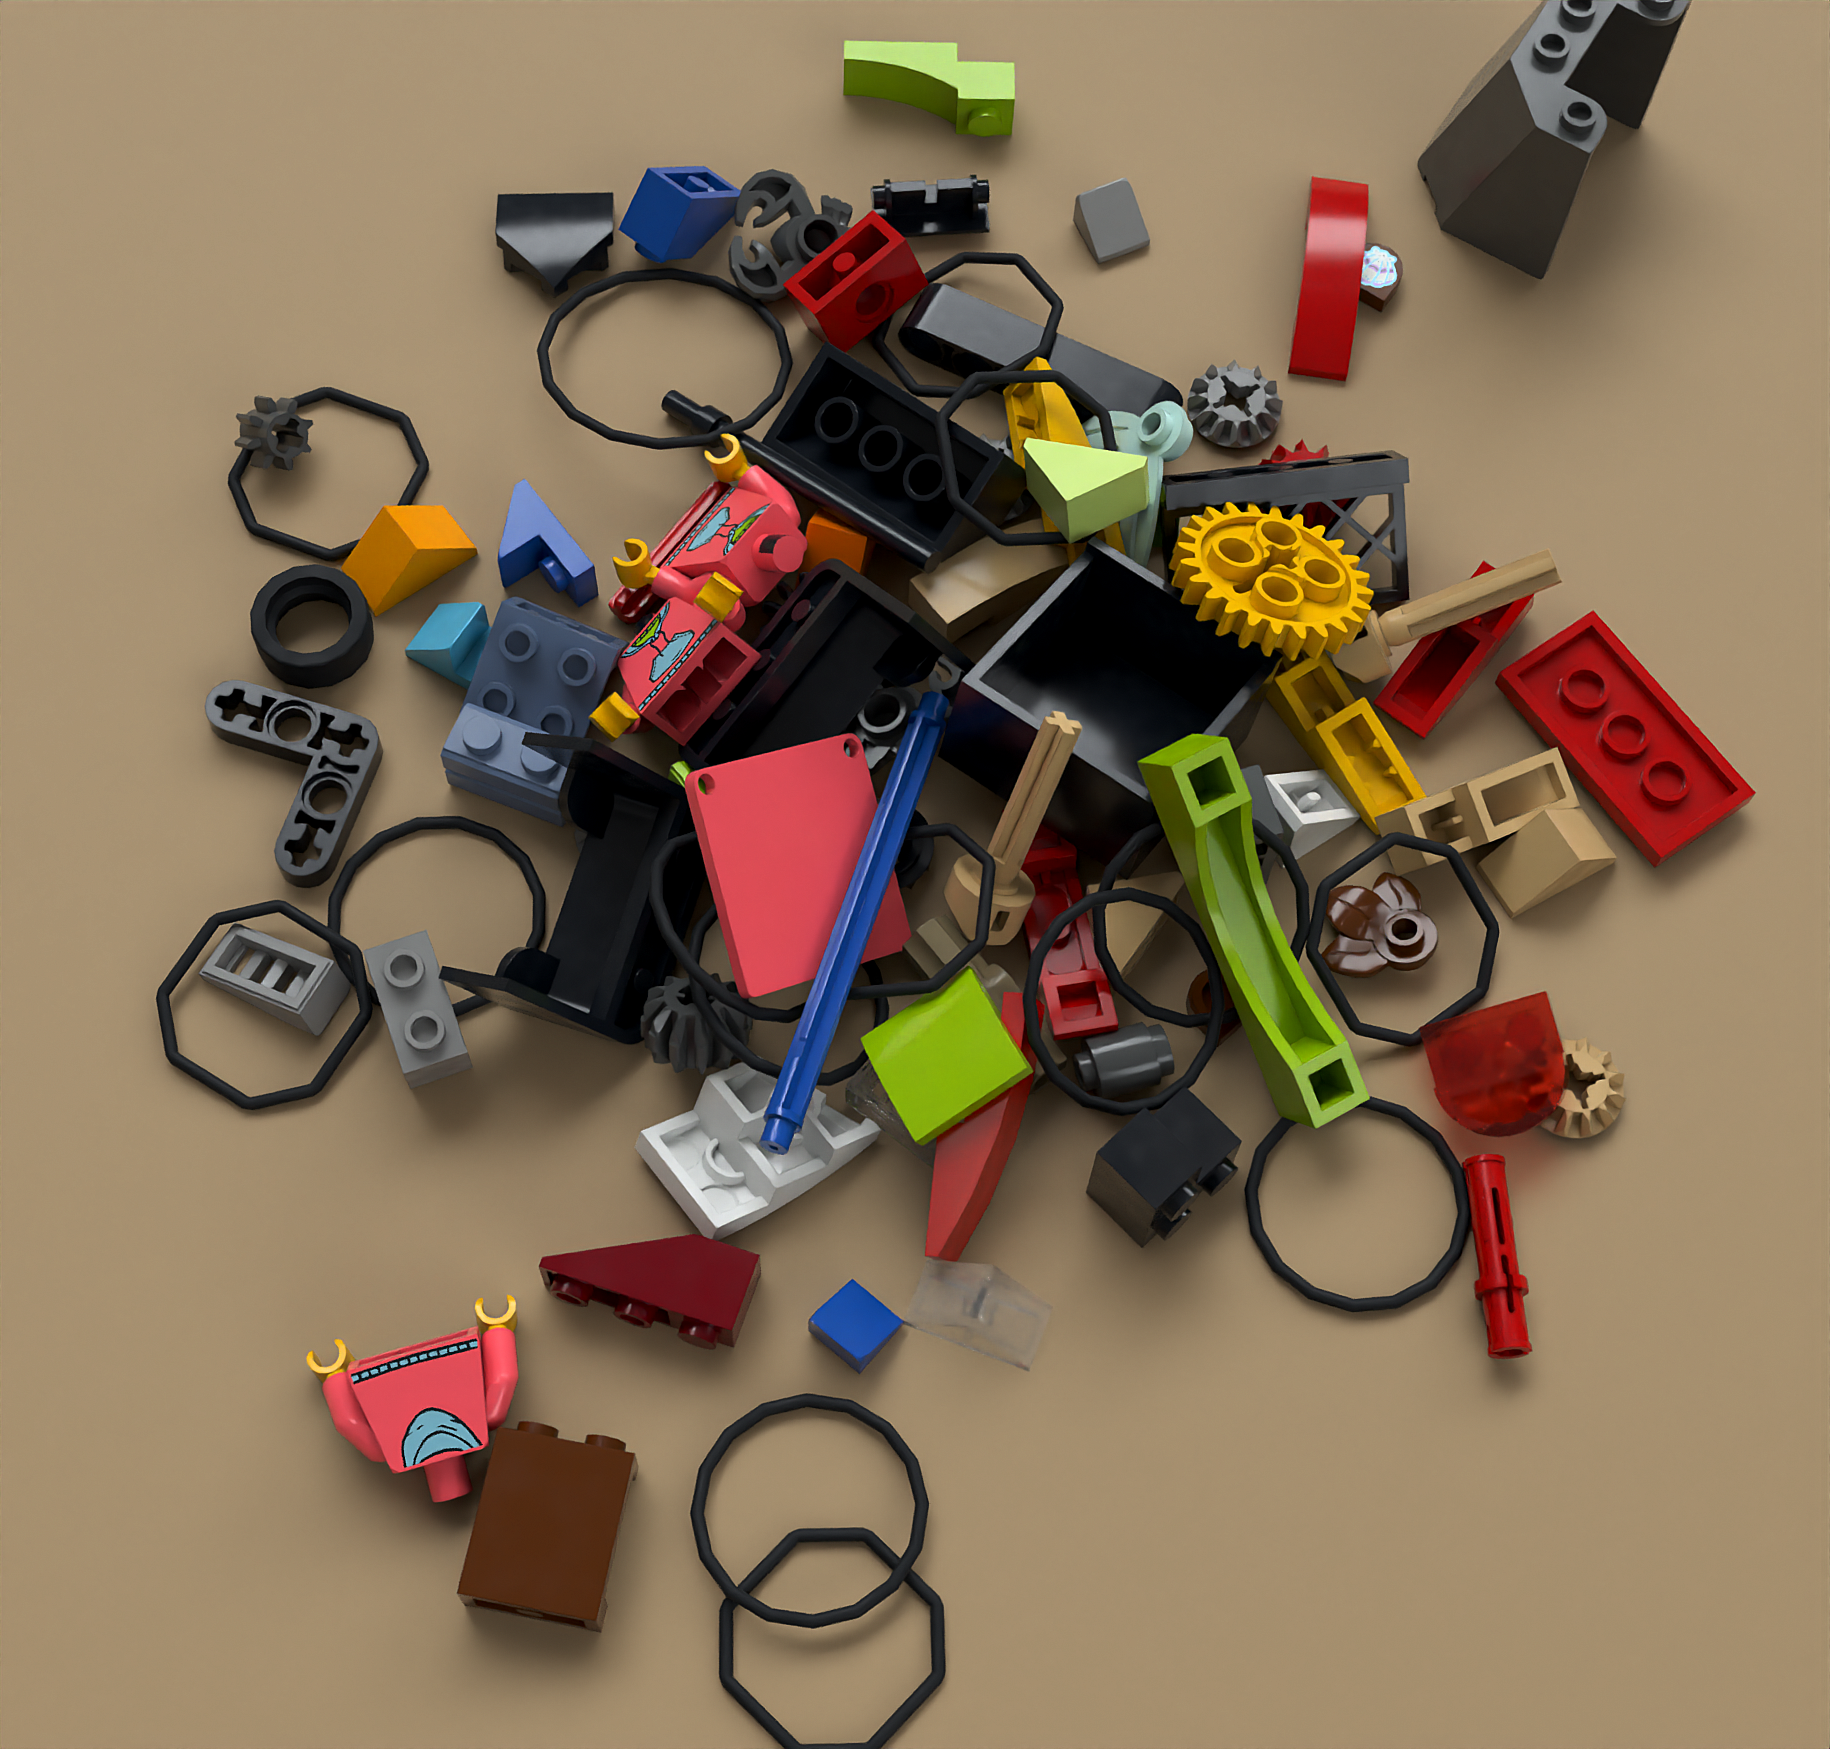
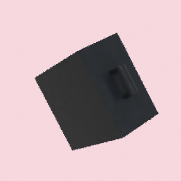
M1093 536L1087 542L1085 551L961 680L938 756L1008 802L1044 717H1050L1052 711H1060L1065 714L1068 720L1079 721L1082 726L1081 733L1041 824L1104 866H1107L1134 833L1160 820L1137 761L1191 734L1228 737L1235 753L1249 735L1283 654L1274 649L1270 657L1264 656L1260 643L1254 641L1243 649L1238 645L1239 635L1232 631L1223 636L1216 635L1215 632L1219 624L1214 619L1198 621L1195 618L1200 605L1182 604L1180 600L1183 592ZM1163 832L1143 843L1118 872V875L1128 880L1166 833Z

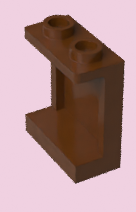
M520 1421L518 1422L517 1430L498 1426L457 1595L465 1606L601 1633L608 1606L605 1595L631 1481L636 1480L639 1467L635 1453L625 1451L627 1445L625 1442L608 1436L589 1434L586 1435L585 1442L581 1443L558 1438V1429L542 1423Z

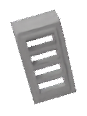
M236 922L232 924L199 972L204 981L296 1028L316 1036L323 1032L351 987L349 980L335 961ZM248 949L254 950V954L239 975L234 974L233 972ZM274 960L275 963L260 984L257 983L270 962ZM294 972H297L298 974L286 992L281 993Z

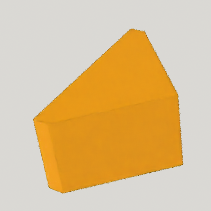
M443 505L383 506L342 565L341 570L356 581L367 600L369 609L377 617L471 559L478 552L475 545Z

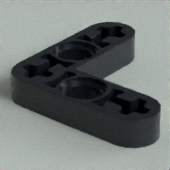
M240 680L222 682L211 690L205 703L206 716L218 738L237 746L308 767L277 838L274 854L281 874L287 882L300 888L320 886L335 871L380 766L383 749L377 728L370 720L360 715ZM240 702L245 703L247 711L251 716L237 714L232 722L227 721L224 709L235 710ZM303 717L309 720L311 729L303 739L288 742L277 736L279 726L288 718ZM256 718L264 720L262 732ZM327 726L332 740L324 738L325 727ZM355 737H361L365 750L354 749L350 757L344 756L339 743L351 745ZM337 788L345 792L347 795L346 803L335 813L322 814L312 808L313 799L324 789ZM309 824L318 830L314 839V847L319 859H307L302 867H298L293 857V852L304 853L307 850L312 839V834L308 827Z

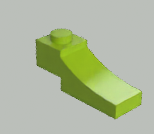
M844 40L843 95L886 99L926 110L955 124L956 134H974L980 137L1012 135L1015 106V62L958 61V43Z

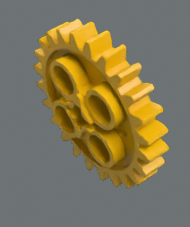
M1226 502L1222 513L1208 506L1202 518L1192 515L1187 528L1182 527L1172 552L1174 554L1169 564V568L1176 571L1171 582L1172 586L1185 589L1180 601L1182 604L1200 605L1195 617L1198 621L1212 619L1217 621L1219 624L1215 632L1216 635L1223 636L1232 631L1239 635L1238 645L1243 649L1254 641L1260 643L1264 656L1270 657L1274 648L1278 647L1282 648L1285 655L1294 661L1300 649H1303L1311 658L1317 660L1323 648L1335 655L1339 653L1343 643L1351 645L1357 633L1361 631L1371 610L1369 603L1374 595V591L1366 587L1370 579L1369 573L1356 570L1360 562L1359 556L1342 555L1341 551L1345 542L1342 539L1325 540L1323 534L1326 527L1323 525L1315 526L1312 529L1304 527L1303 515L1299 513L1293 516L1291 520L1284 519L1279 507L1274 505L1270 509L1269 514H1263L1254 502H1248L1245 512H1241L1231 502Z

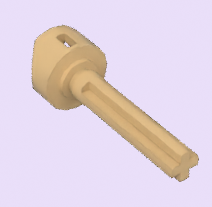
M1547 548L1387 611L1380 617H1378L1375 610L1370 611L1354 642L1351 645L1343 643L1338 654L1334 655L1330 652L1336 668L1343 670L1347 680L1366 684L1393 673L1389 661V656H1392L1390 647L1401 646L1562 583L1551 552Z
M1052 711L1050 717H1044L986 851L993 857L996 864L987 945H1005L1017 935L1035 897L1034 884L1020 869L1082 730L1079 721L1068 720L1065 714L1060 711ZM966 854L959 857L954 864L943 893L966 938L973 941L976 932L983 865L972 855ZM999 911H1002L1001 919L998 925L994 920L997 916V913Z

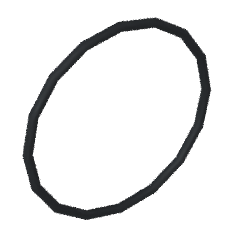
M675 268L624 271L580 288L550 315L537 347L543 387L568 418L610 441L656 450L709 446L721 441L722 434L736 435L752 428L782 399L793 365L784 327L760 300L751 298L737 286L717 276ZM679 280L715 287L751 306L775 333L782 364L773 392L746 418L703 435L669 438L644 436L614 430L582 413L572 405L555 384L548 350L559 322L587 297L618 285L639 281Z

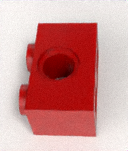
M872 210L782 285L807 328L823 343L827 341L846 353L929 283L907 240Z

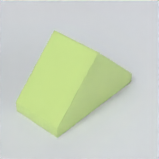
M1026 438L1023 450L1027 489L1069 544L1147 508L1150 500L1148 457Z

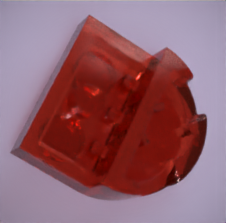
M1547 991L1419 1027L1436 1088H1433L1435 1095L1444 1111L1466 1129L1488 1137L1516 1136L1541 1125L1561 1104L1569 1083V1062Z

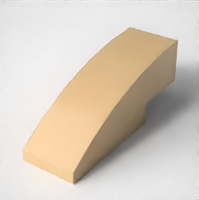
M1042 518L1030 520L1002 530L1005 534L1045 532ZM988 536L971 544L942 563L940 562L932 573L921 572L910 579L908 604L949 642L953 643L986 620L992 626H995L1046 592L1069 568L1067 550L1065 547L1054 544L1006 547L998 544Z
M1555 747L1374 818L1382 838L1389 833L1400 832L1451 845L1458 853L1518 831L1544 809L1574 808L1580 804L1558 747ZM1394 845L1387 850L1396 876L1428 867L1447 859L1443 856L1399 845Z

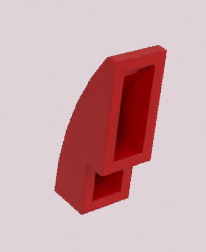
M1483 560L1471 578L1496 568ZM1534 594L1421 637L1374 700L1373 705L1424 740L1463 696L1533 607Z

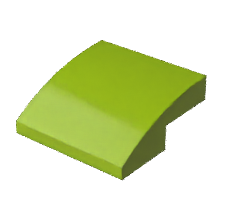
M970 965L956 973L940 989L925 994L860 1038L891 1102L913 1140L921 1146L1034 1072L1001 1020V1012Z

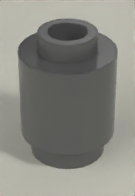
M1143 1022L1118 1028L1116 1031L1082 1038L1081 1053L1073 1055V1066L1080 1088L1084 1092L1092 1090L1096 1097L1111 1099L1160 1085L1161 1077L1174 1074V1060L1167 1035L1160 1024L1146 1027Z

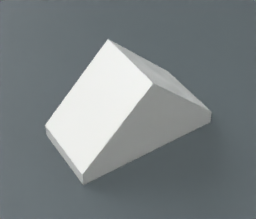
M1324 769L1264 776L1284 830L1282 841L1291 848L1296 860L1345 830L1361 817ZM1277 854L1275 860L1283 869L1285 866Z

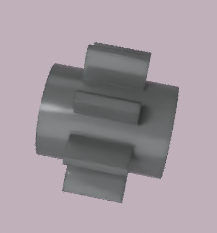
M255 396L254 404L256 409L249 411L247 414L237 413L236 418L241 422L239 429L240 438L234 444L237 447L247 448L254 452L250 465L268 469L273 463L278 469L290 471L293 470L292 458L302 452H311L312 449L307 442L308 429L313 425V421L302 419L294 414L298 401L281 397L275 403L270 397Z

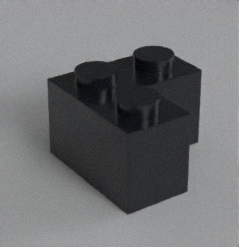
M1184 1086L1154 1115L1146 1108H1143L1097 1151L1086 1193L1141 1248L1157 1234L1165 1241L1178 1231L1191 1216L1192 1211L1188 1207L1203 1190L1212 1197L1236 1174L1238 1167L1233 1162L1242 1140Z

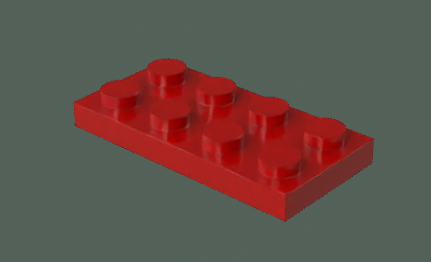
M1594 610L1500 671L1495 681L1497 687L1551 749L1558 747L1563 763L1654 868L1747 805L1756 793Z

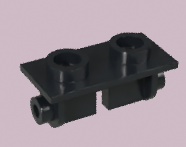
M971 174L970 178L937 180L936 184L925 185V180L890 182V179H884L883 185L872 186L871 188L872 210L903 237L990 233L987 203H989L990 199L988 180H977L976 174Z

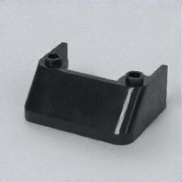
M828 559L815 566L806 575L750 645L762 657L684 747L679 744V754L692 768L699 770L838 736L844 731L884 679L897 687H907L921 682L931 674L940 656L965 674H968L976 664L915 611L841 560Z
M525 732L522 745L567 768L559 793L560 811L565 821L571 827L587 834L547 951L545 953L530 947L514 948L502 958L495 976L442 966L438 978L516 1012L608 1041L627 1045L640 1043L644 1040V1037L641 1036V1016L644 1015V1004L648 998V990L656 986H664L666 977L672 976L677 962L676 956L660 933L649 900L650 866L666 841L696 831L685 788L595 739ZM698 844L675 851L663 869V899L673 929L682 943L707 873L700 845Z

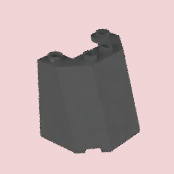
M1543 0L1470 81L1419 157L1417 166L1423 181H1428L1437 205L1435 215L1440 229L1537 279H1543L1551 265L1593 152L1606 131L1607 116L1633 129H1639L1645 119L1692 0Z

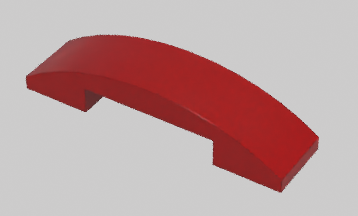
M1314 176L1311 178L1297 313L1293 324L1288 366L1289 374L1346 382L1363 269L1368 217V184Z
M1041 823L1020 869L1029 877L1035 889V897L1021 925L1029 961L1033 950L1054 918L1083 898L1076 870V847ZM1087 912L1064 927L1044 958L1037 992L1040 1002L1045 1005L1044 1015L1054 1041L1118 1030L1119 1024L1108 979L1103 968L1100 967L1099 960L1094 951V940Z

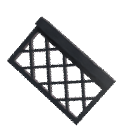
M1393 450L1163 476L1159 507L1165 581L1172 585L1171 582L1176 572L1169 568L1174 554L1172 552L1177 542L1176 518L1192 515L1203 516L1208 506L1222 513L1226 502H1231L1241 512H1245L1248 502H1254L1258 508H1262L1267 514H1269L1273 505H1290L1283 513L1282 518L1291 520L1307 503L1321 501L1336 514L1325 528L1323 534L1325 540L1330 541L1345 522L1367 540V543L1356 554L1360 558L1356 570L1363 566L1376 549L1391 561L1392 586L1372 588L1371 590L1374 591V595L1369 605L1410 600L1404 483H1410L1408 458ZM1388 494L1389 516L1373 535L1350 517L1367 496ZM1350 498L1342 508L1331 501ZM1389 534L1390 550L1382 544Z

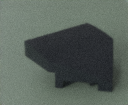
M614 192L498 194L496 242L497 246L503 250L504 269L511 273L527 272L541 280L542 291L554 298L568 291V280L579 273L607 269L609 267L607 247L614 243Z

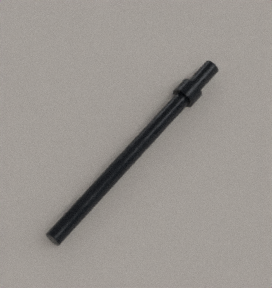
M676 390L669 391L662 400V410L691 427L692 435L708 434L733 423L730 416L714 406L706 405L702 407ZM745 432L733 435L739 441L747 462L752 466L758 465L776 481L923 572L929 574L938 567L941 553ZM722 440L709 445L712 448L721 446L726 449Z

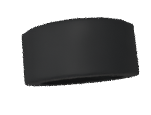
M312 564L292 567L277 574L257 593L250 611L251 634L262 660L272 674L290 685L307 689L329 687L353 676L368 659L374 642L373 621L367 600L356 581L339 569ZM323 600L336 603L346 611L349 620L347 632L336 644L322 651L311 653L290 651L282 647L277 639L276 628L278 622L290 609L304 602Z

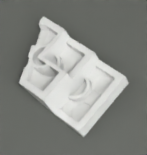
M744 1062L728 1067V1069H723L706 1076L694 1109L642 1130L635 1149L704 1237L718 1241L772 1213L830 1176L876 1141L881 1129L874 1121L867 1117L859 1124L827 1106V1095L815 1088L803 1120L802 1129L794 1134L788 1153L785 1155L771 1153L763 1149L759 1145V1141L766 1125L763 1115L769 1105L778 1079L753 1070Z

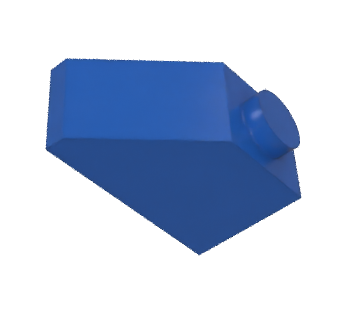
M706 166L647 168L618 230L636 242L634 248L638 253L654 262L665 263L666 260L692 258L735 215L734 208L740 190Z

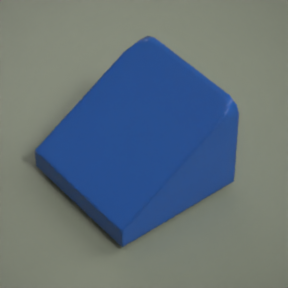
M851 1279L808 1320V1331L860 1374L903 1325L904 1321L854 1279Z

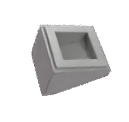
M1121 178L1091 189L1076 197L1073 221L1098 264L1150 244V238L1134 191L1127 178Z

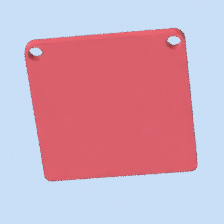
M852 733L699 769L689 773L685 779V791L737 991L744 999L768 994L815 979L878 807L862 743ZM844 742H845V743L848 745V747H849V750H850V755H849V757L845 754V751H844ZM699 777L705 783V793H702L699 789ZM895 869L892 872L860 964L902 951V945L912 936Z

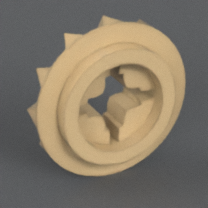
M1559 1036L1550 1043L1540 1048L1537 1047L1530 1055L1521 1072L1520 1093L1527 1111L1543 1128L1567 1138H1586L1604 1131L1618 1116L1626 1100L1623 1090L1625 1074L1618 1072L1611 1060V1051H1600L1589 1044L1587 1037L1579 1040H1563ZM1567 1066L1569 1071H1573L1577 1080L1595 1081L1593 1085L1587 1087L1583 1092L1582 1104H1580V1100H1576L1571 1090L1561 1091L1560 1088L1553 1089L1556 1085L1562 1083L1567 1076Z

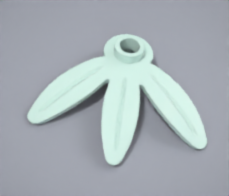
M1163 401L1155 404L1141 417L1123 411H1108L1111 416L1117 452L1148 457L1150 500L1147 508L1120 521V532L1126 556L1144 568L1147 567L1157 522L1163 462H1170L1179 458L1187 450L1193 437V427L1187 418L1185 410L1172 401ZM1094 415L1082 424V428L1091 448L1105 450L1099 418Z

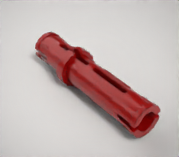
M1481 1154L1465 1159V1162H1462V1168L1466 1177L1471 1227L1479 1279L1474 1281L1473 1284L1475 1298L1483 1303L1489 1347L1487 1348L1488 1356L1494 1359L1519 1358L1532 1352L1523 1297L1529 1292L1527 1277L1519 1272L1513 1218L1505 1173L1506 1161L1502 1155Z

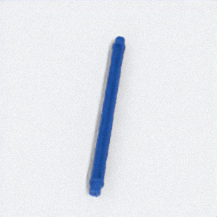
M933 691L923 693L918 709L912 711L908 719L905 734L769 1105L763 1115L766 1125L759 1145L771 1153L787 1154L794 1134L800 1132L804 1124L803 1120L938 744L946 728L944 717L949 706V700L940 693Z

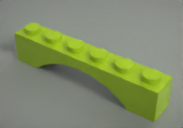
M1191 734L1137 761L1279 1116L1317 1129L1369 1100V1094L1347 1039L1328 1015L1308 983L1275 915L1256 852L1252 824V797L1228 737Z

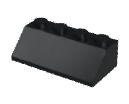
M826 341L761 443L941 553V563L987 535L956 511L948 501L934 424L938 411ZM948 419L947 426L960 498L999 528L1027 486L1026 471L1006 454Z

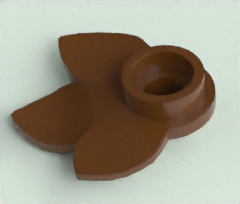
M1384 872L1377 878L1372 891L1362 886L1345 885L1330 890L1325 917L1340 934L1326 947L1321 956L1330 971L1354 978L1372 977L1388 966L1400 971H1411L1422 967L1435 953L1438 945L1437 929L1434 922L1421 912V894L1409 880L1401 876ZM1403 933L1415 934L1413 938L1408 940H1400L1395 937Z

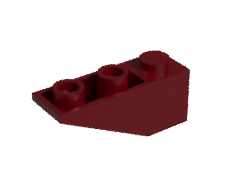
M698 1234L542 1257L539 1264L544 1285L551 1287L549 1293L555 1298L579 1307H587L590 1300L615 1308L613 1312L615 1317L634 1326L651 1328L653 1321L679 1329L677 1336L680 1339L694 1346L710 1350L716 1349L717 1343L735 1347L761 1275L759 1254Z

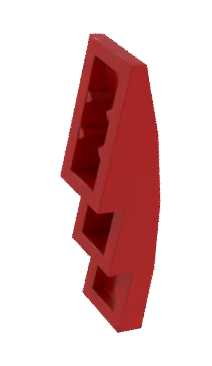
M1003 992L1001 1020L1034 1072L965 1117L964 1123H956L937 1136L925 1256L941 1263L956 1264L990 1204L1017 1138L1037 1057L1028 1043L1022 1001L1023 993ZM1036 999L1041 1032L1045 1005Z

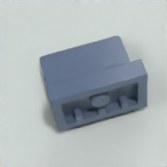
M518 596L504 600L498 609L460 713L464 705L471 703L551 735L586 738L591 725L588 717L598 707L610 673L618 668L619 656L630 643Z

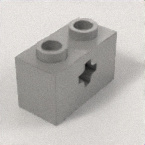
M427 930L363 950L403 1074L410 1089L473 1068L445 983L438 978L441 971Z

